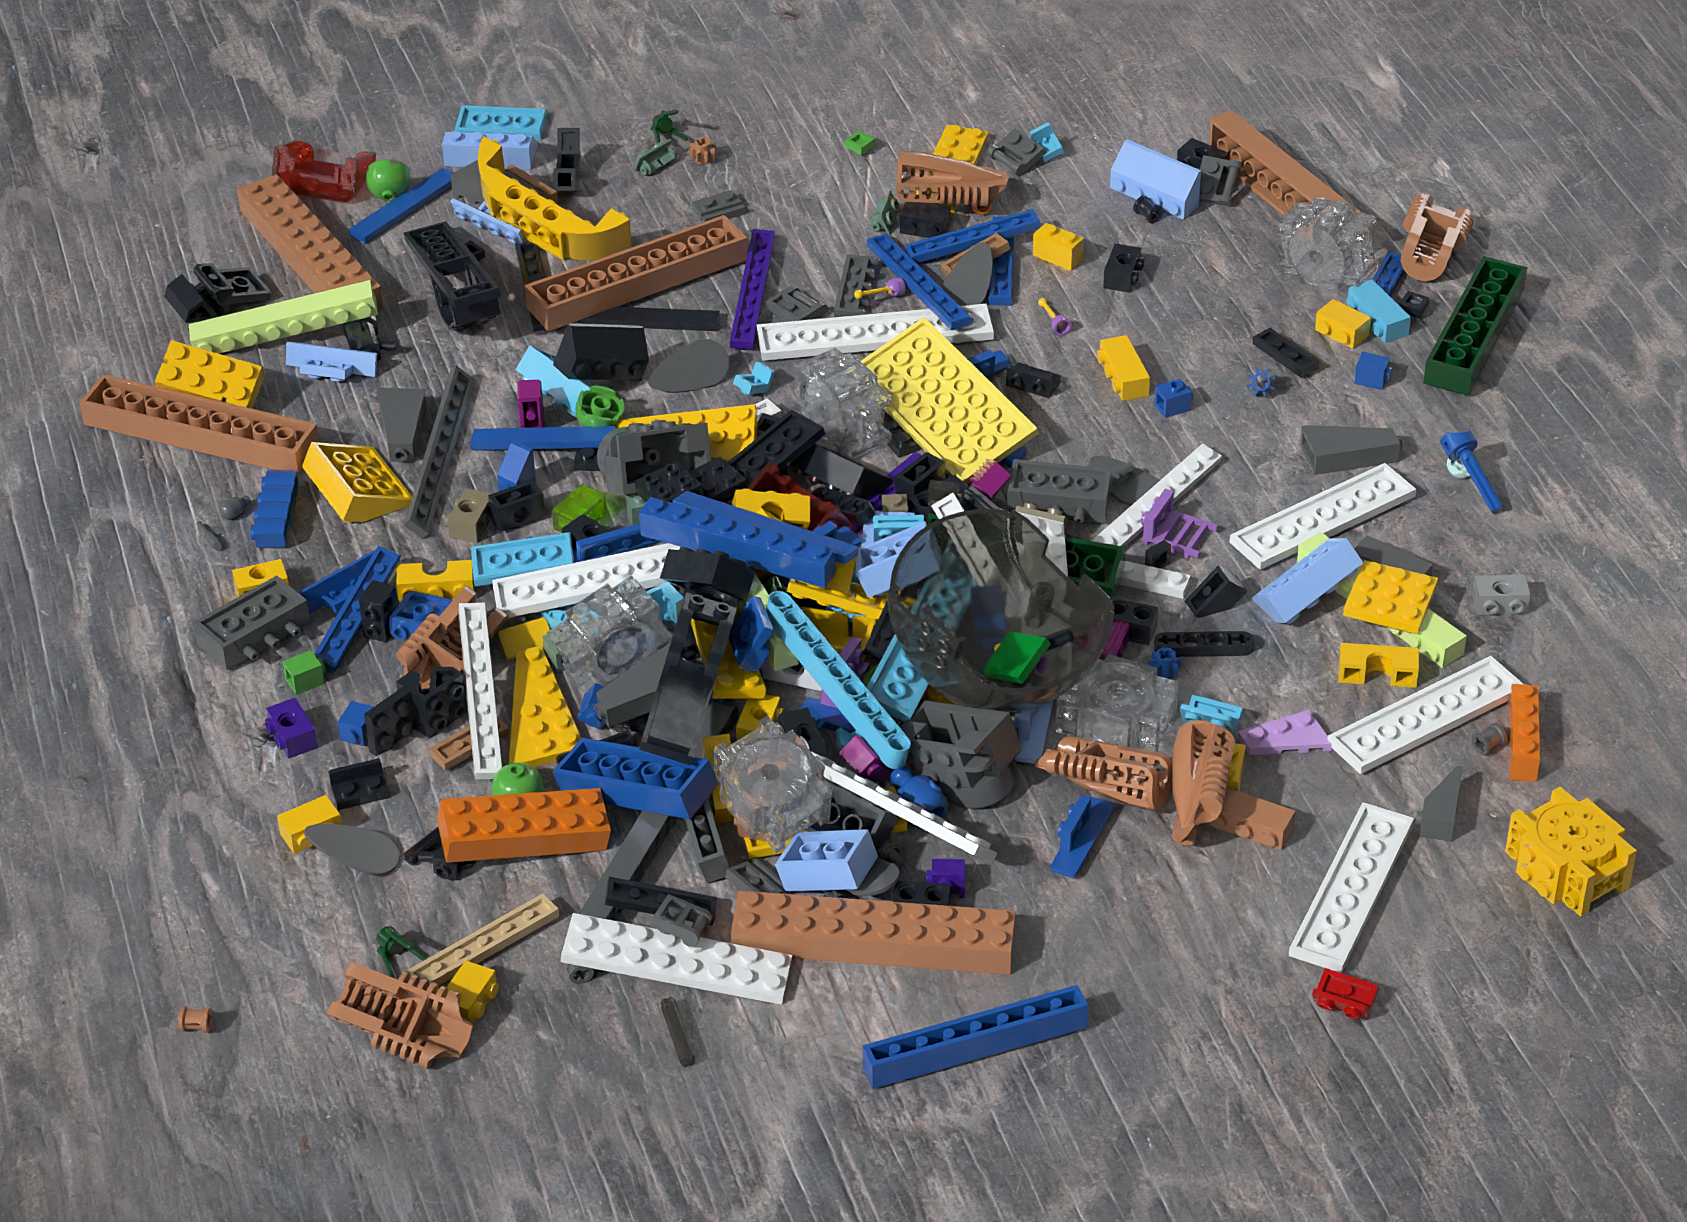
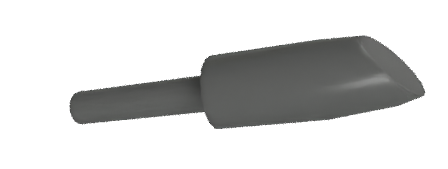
M198 521L196 524L204 533L206 541L215 550L220 551L222 545L218 538Z

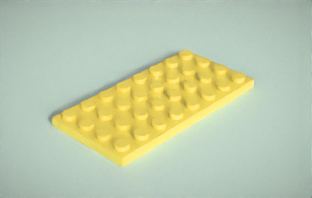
M925 317L848 369L850 375L865 376V379L859 380L866 388L868 394L911 435L925 452H929L946 462V473L950 477L956 475L967 484L971 482L969 477H973V473H976L979 466H983L982 462H986V459H991L998 463L1039 434L1037 427Z

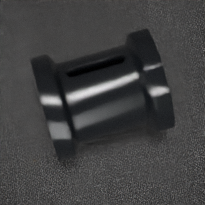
M1146 195L1140 196L1133 205V211L1136 214H1142L1149 223L1158 221L1162 215L1163 208L1158 204H1153Z

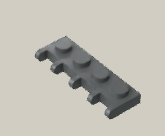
M846 256L834 308V317L867 315L864 309L859 308L860 306H868L869 298L863 296L861 299H856L854 292L856 290H872V284L865 281L875 277V270L868 269V267L877 266V257Z

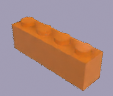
M1512 684L1508 704L1509 780L1536 782L1540 763L1538 685Z

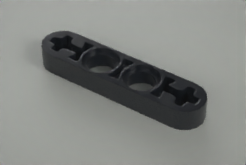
M826 487L817 488L809 494L810 504L815 511L856 524L867 523L876 514L870 501Z
M1246 631L1162 632L1154 637L1153 650L1157 652L1161 648H1170L1176 651V657L1247 656L1253 651L1254 637ZM1187 642H1194V643H1196L1197 645L1191 647V646L1185 645V643H1187ZM1212 642H1220V643H1222L1223 645H1221V646H1213V645H1211L1210 643H1212Z

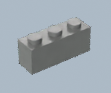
M1368 535L1354 549L1363 562L1364 560L1432 576L1433 563Z
M707 798L691 819L685 818L698 864L706 883L724 878L727 868H730V864L713 810Z

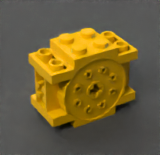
M1558 787L1552 790L1549 802L1528 814H1525L1520 809L1511 813L1505 852L1513 860L1517 861L1516 873L1522 880L1528 882L1542 897H1545L1553 905L1562 900L1568 908L1575 911L1581 917L1589 912L1590 904L1595 899L1614 888L1620 893L1630 888L1637 850L1624 840L1625 829L1591 800L1585 798L1578 802L1562 787Z

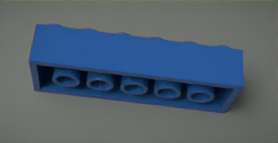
M581 738L553 770L561 791L600 788L605 804L691 819L718 786V781L709 759L693 757L690 766L639 750V747Z

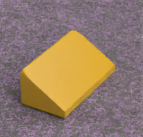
M545 617L498 631V644L508 661L516 658L517 651L540 645L543 648L542 636L551 633Z

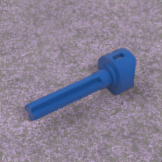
M1470 428L1466 432L1446 433L1441 438L1440 444L1450 460H1461L1493 514L1503 510L1502 502L1473 453L1478 442Z

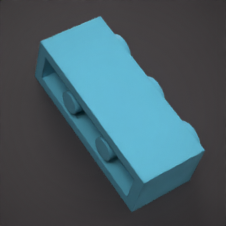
M1369 280L1349 287L1346 300L1347 306L1370 316V329L1384 343L1409 335L1411 317L1373 280Z

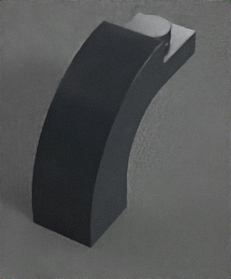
M557 128V165L554 168L553 189L557 192H577L581 169L580 128Z

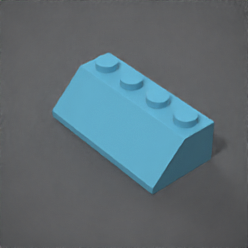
M530 345L516 370L523 374V380H541L542 393L547 396L552 395L553 402L562 407L566 405L568 407L567 412L576 417L575 407L580 392L583 389L584 391H590V386L598 385L591 380L566 378L553 366L556 356Z

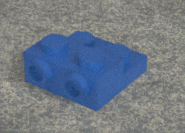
M409 591L389 617L390 634L399 640L409 638L420 627V624L426 620L429 614L440 616L453 600Z
M753 595L732 626L729 641L739 667L746 671L752 670L757 672L762 663L766 662L770 653L766 641L771 638L774 629L762 599Z

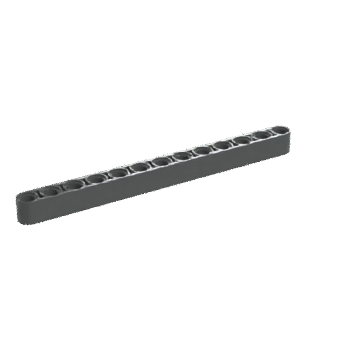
M714 700L710 701L694 757L703 758L702 742L704 737L730 734L738 717V708L736 706ZM642 811L579 914L616 921L623 908L604 905L609 876L640 882L679 817Z

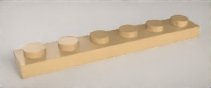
M542 893L406 971L410 973V978L413 975H417L420 977V981L423 978L429 980V985L432 982L440 985L453 978L465 960L475 964L481 962L558 918L559 909Z

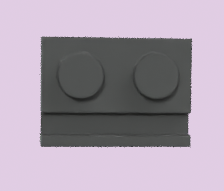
M733 190L724 191L720 194L704 197L692 202V210L704 222L723 215L728 219H732L746 214L745 205L742 206L741 200Z
M757 858L753 859L752 863L746 861L726 870L725 878L741 891L791 893V891H785L780 877Z

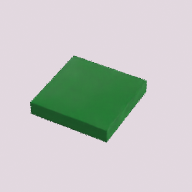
M1009 631L981 671L989 678L1023 684L1051 643L1044 637Z

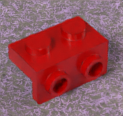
M1324 968L1318 987L1313 989L1312 996L1316 1005L1322 1009L1332 1011L1334 1008L1343 1011V1014L1351 1019L1359 1020L1361 1017L1368 1020L1379 991V985Z

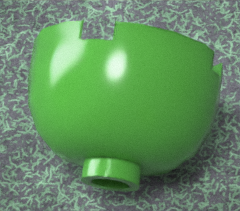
M384 159L371 163L368 166L369 170H366V183L370 192L375 197L384 201H392L409 189L410 169L403 162L398 161V164L391 163V159Z
M590 386V391H584L583 389L578 396L575 407L579 423L583 427H616L625 409L622 398L619 400L615 396L616 392L604 386Z
M522 762L503 766L492 780V796L545 792L544 781L540 773L530 764Z

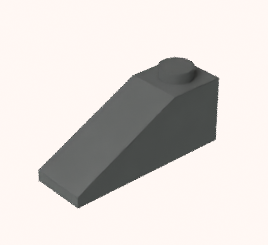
M1456 766L1424 799L1423 810L1417 809L1415 825L1420 826L1419 837L1452 842L1463 766Z

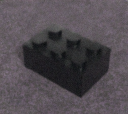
M680 547L679 550L668 549L660 578L684 590H687L689 582L737 596L739 600L747 601L756 571L746 567L747 563L744 561L729 559V554L715 550L714 554H712L710 551L697 548L695 552L690 548Z

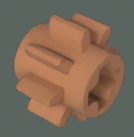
M699 137L694 143H690V158H695L696 163L705 165L716 158V144H711L709 138Z

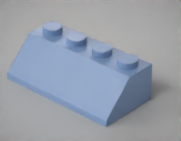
M445 132L442 143L444 166L465 167L476 161L482 137L485 136L490 140H496L502 146L505 169L513 164L519 169L531 170L537 148V140L532 135Z
M1127 139L1124 141L1111 169L1110 188L1134 199L1146 195L1153 204L1160 205L1163 208L1162 211L1184 220L1199 207L1201 170Z
M1347 538L1328 539L1253 596L1252 600L1276 623L1290 624L1299 618V612L1305 607L1309 609L1320 601L1318 597L1324 593L1329 594L1338 588V582L1344 577L1348 579L1359 571L1357 567L1363 564V561Z

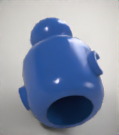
M906 765L895 769L891 773V784L899 789L897 795L908 802L924 808L925 811L943 818L948 808L946 796L941 791L942 789L934 783L935 779H930L925 775L914 776L912 768Z

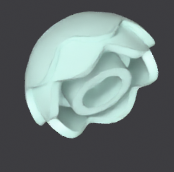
M1448 458L1447 469L1451 475L1458 479L1470 477L1460 459L1450 460Z

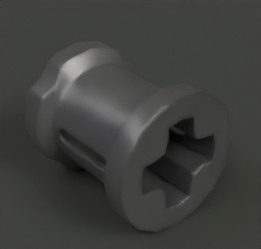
M1492 723L1484 732H1477L1472 735V744L1481 755H1486L1494 746L1503 745L1507 742V734L1498 723Z

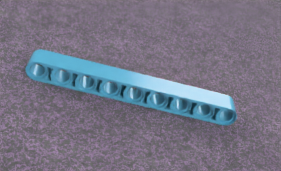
M772 592L768 597L766 612L776 634L878 755L881 761L889 768H902L906 763L911 746L909 738L794 600L785 592Z

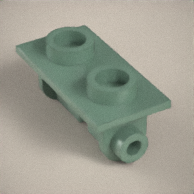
M668 139L663 143L659 142L650 151L640 153L636 158L637 162L634 171L640 169L643 175H651L659 170L662 165L666 166L676 160L678 152L670 148L672 140Z
M891 190L886 198L880 199L877 203L875 215H873L870 221V227L873 231L885 229L887 234H890L900 205L898 200L894 198Z

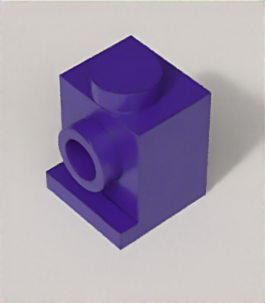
M932 859V870H926V883L950 884V894H959V898H965V859Z

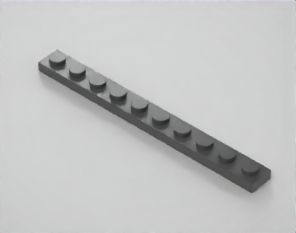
M457 365L450 370L404 525L422 539L429 534L474 382V379Z

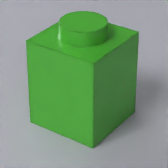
M311 650L282 661L285 680L296 695L324 684L323 673L326 672L325 665L322 659H317Z

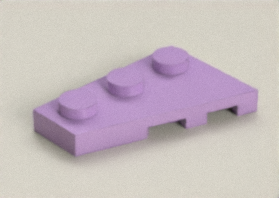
M1309 710L1240 730L1237 737L1241 744L1246 745L1245 750L1249 756L1281 754L1283 750L1298 749L1299 753L1309 752L1311 748H1322L1323 752L1332 751L1333 749L1331 747L1332 743L1327 740V734Z

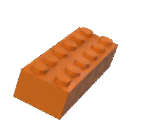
M600 788L441 799L437 816L446 863L606 851L611 832Z

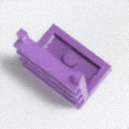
M1165 488L1159 497H1155L1151 509L1145 511L1142 517L1141 524L1144 525L1143 544L1148 545L1149 542L1158 544L1166 540L1171 544V553L1175 554L1178 551L1184 553L1185 558L1190 556L1198 558L1200 551L1195 550L1206 532L1208 530L1216 532L1218 525L1174 511V491ZM1181 520L1185 521L1186 524L1174 541H1168ZM1195 525L1200 526L1186 547L1181 545Z

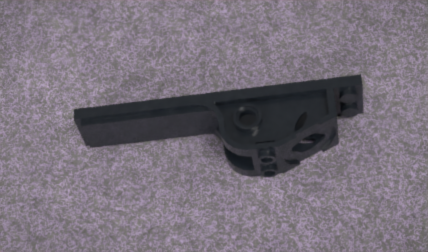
M446 221L403 232L405 242L429 274L440 315L449 330L460 331L468 325H482L487 323L488 320L494 319L496 315L501 314L498 297H501L500 288ZM464 271L468 286L459 289L453 288V284L447 278V275Z
M689 582L639 750L691 766L714 682L732 628L739 597ZM692 619L717 626L705 668L679 660Z

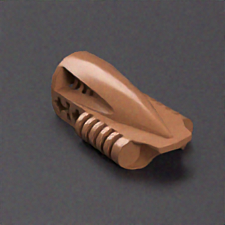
M898 151L896 193L897 197L905 202L991 206L999 193L1008 184L1009 178L1005 171L988 168V166L979 167L966 161L925 152ZM904 187H909L908 194L904 193ZM916 187H919V195H916ZM927 188L932 190L930 195L926 194Z
M1429 194L1415 196L1403 221V227L1409 233L1401 254V264L1404 271L1410 277L1420 281H1430L1441 276L1452 250L1463 248L1468 240L1474 224V216L1471 211L1461 207L1456 212H1453L1447 208L1434 205L1433 197Z
M465 586L440 616L429 614L426 620L420 624V627L415 630V633L404 643V646L397 651L396 657L404 665V676L410 671L420 674L422 689L429 688L431 668L454 667L463 673L466 686L458 608L459 603H479L476 601L477 593ZM496 608L491 613L486 611L489 642L508 619V614L499 608Z
M1193 720L1179 727L1172 751L1173 798L1177 809L1172 838L1181 845H1195L1199 824L1209 823L1218 818L1225 797L1235 739L1227 729L1206 720Z
M1067 736L1060 740L1054 749L1047 748L1044 755L1035 762V767L1044 769L1051 774L1064 776L1084 789L1126 805L1147 810L1161 811L1167 802L1171 789L1172 760L1168 755L1160 752ZM1160 761V765L1164 766V769L1159 771V767L1151 764Z
M353 962L349 963L344 974L346 978L345 987L339 1000H336V1002L332 1001L326 1014L328 1018L373 1035L371 1047L378 1049L381 1045V1051L387 1053L390 1050V1054L393 1056H397L400 1052L399 1057L406 1060L409 1057V1062L416 1064L419 1060L418 1065L426 1069L431 1067L435 1058H460L470 1042L474 1027L471 1022L462 1016L459 1010L460 992L451 989L448 993V988L445 986H441L438 990L439 985L432 982L429 985V980L423 978L420 981V977L417 975H413L410 978V973L407 971H403L397 980Z

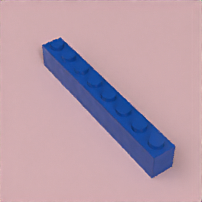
M653 497L649 498L639 512L641 535L690 548L694 551H697V548L710 551L712 554H714L715 550L729 554V559L744 561L749 567L822 588L827 587L836 573L835 549Z
M1078 985L862 1045L863 1070L872 1089L1085 1029L1087 1028L1088 1004Z

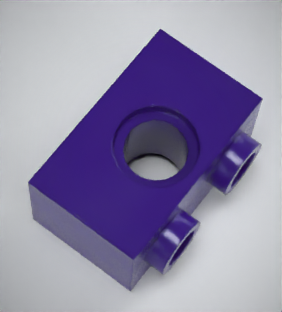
M296 697L266 708L268 719L264 720L266 729L269 734L275 735L274 739L279 751L284 750L288 759L318 748L315 728Z

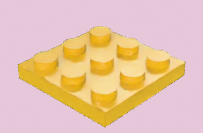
M1364 560L1344 606L1343 616L1418 634L1437 588L1438 578Z

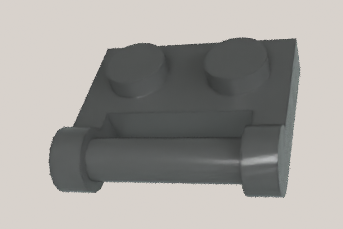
M1015 128L997 145L990 146L987 151V155L990 158L999 160L1011 168L1012 172L1017 176L1024 174L1046 154L1044 147ZM1004 152H1008L1020 161L1016 162L1015 160L1004 154Z
M1204 155L1200 167L1199 201L1231 206L1233 201L1231 196L1238 171H1241L1242 162ZM1224 169H1228L1229 174L1223 195H1217Z
M794 285L789 286L766 301V309L787 322L812 320L817 316L823 317L828 310L826 304L814 301L801 293L800 289Z
M668 894L653 916L650 926L657 928L663 934H672L682 938L686 946L694 947L700 940V933L703 928L710 924L712 915L704 908ZM688 917L694 919L691 927L684 925Z

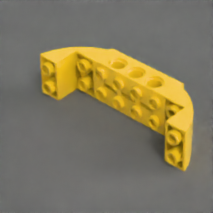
M485 136L482 137L478 151V165L482 194L490 211V216L520 229L526 240L537 244L538 247L562 261L566 258L575 260L601 259L632 246L630 219L624 213L617 212L611 208L596 226L588 220H582L572 211L558 206L553 200H547L540 196L534 189H528L521 185L518 180L505 176L502 146L496 140H490Z

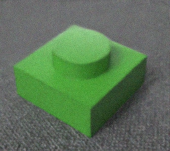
M859 130L845 139V148L860 155L875 146V138Z

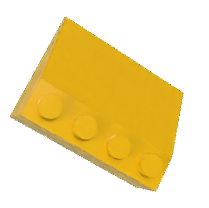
M311 442L302 467L343 521L348 523L353 521L366 522L410 505L411 494L374 447Z

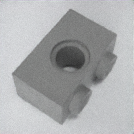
M1526 575L1475 576L1472 596L1477 615L1528 613L1530 591Z

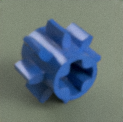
M1256 368L1257 374L1255 376L1248 374V377L1252 379V383L1248 384L1247 387L1255 388L1253 395H1256L1258 391H1262L1263 395L1266 396V389H1275L1270 385V381L1276 378H1269L1267 376L1269 369H1266L1264 373H1260L1259 369ZM1262 375L1263 379H1268L1264 389L1254 384L1258 380L1257 376Z
M1161 648L1157 652H1152V659H1149V667L1155 670V677L1168 680L1174 675L1178 676L1182 659L1176 658V651L1170 648Z

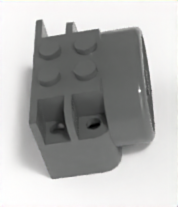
M654 420L648 424L633 423L627 427H620L610 431L602 439L597 452L598 466L601 473L607 479L608 492L622 495L636 493L634 481L675 461L688 472L710 462L708 423L676 424V421Z
M924 701L915 710L911 719L906 720L900 726L901 730L911 741L906 762L915 764L918 775H925L930 779H935L934 783L942 789L941 791L946 796L948 802L963 808H984L1001 801L1012 790L1014 778L1009 764L1020 753L1021 745L1009 712Z

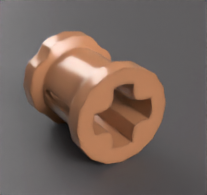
M181 1006L178 1016L179 1031L185 1032L187 1029H196L209 1033L213 1019L212 1009L206 1007L204 1010L188 1009L187 1006Z

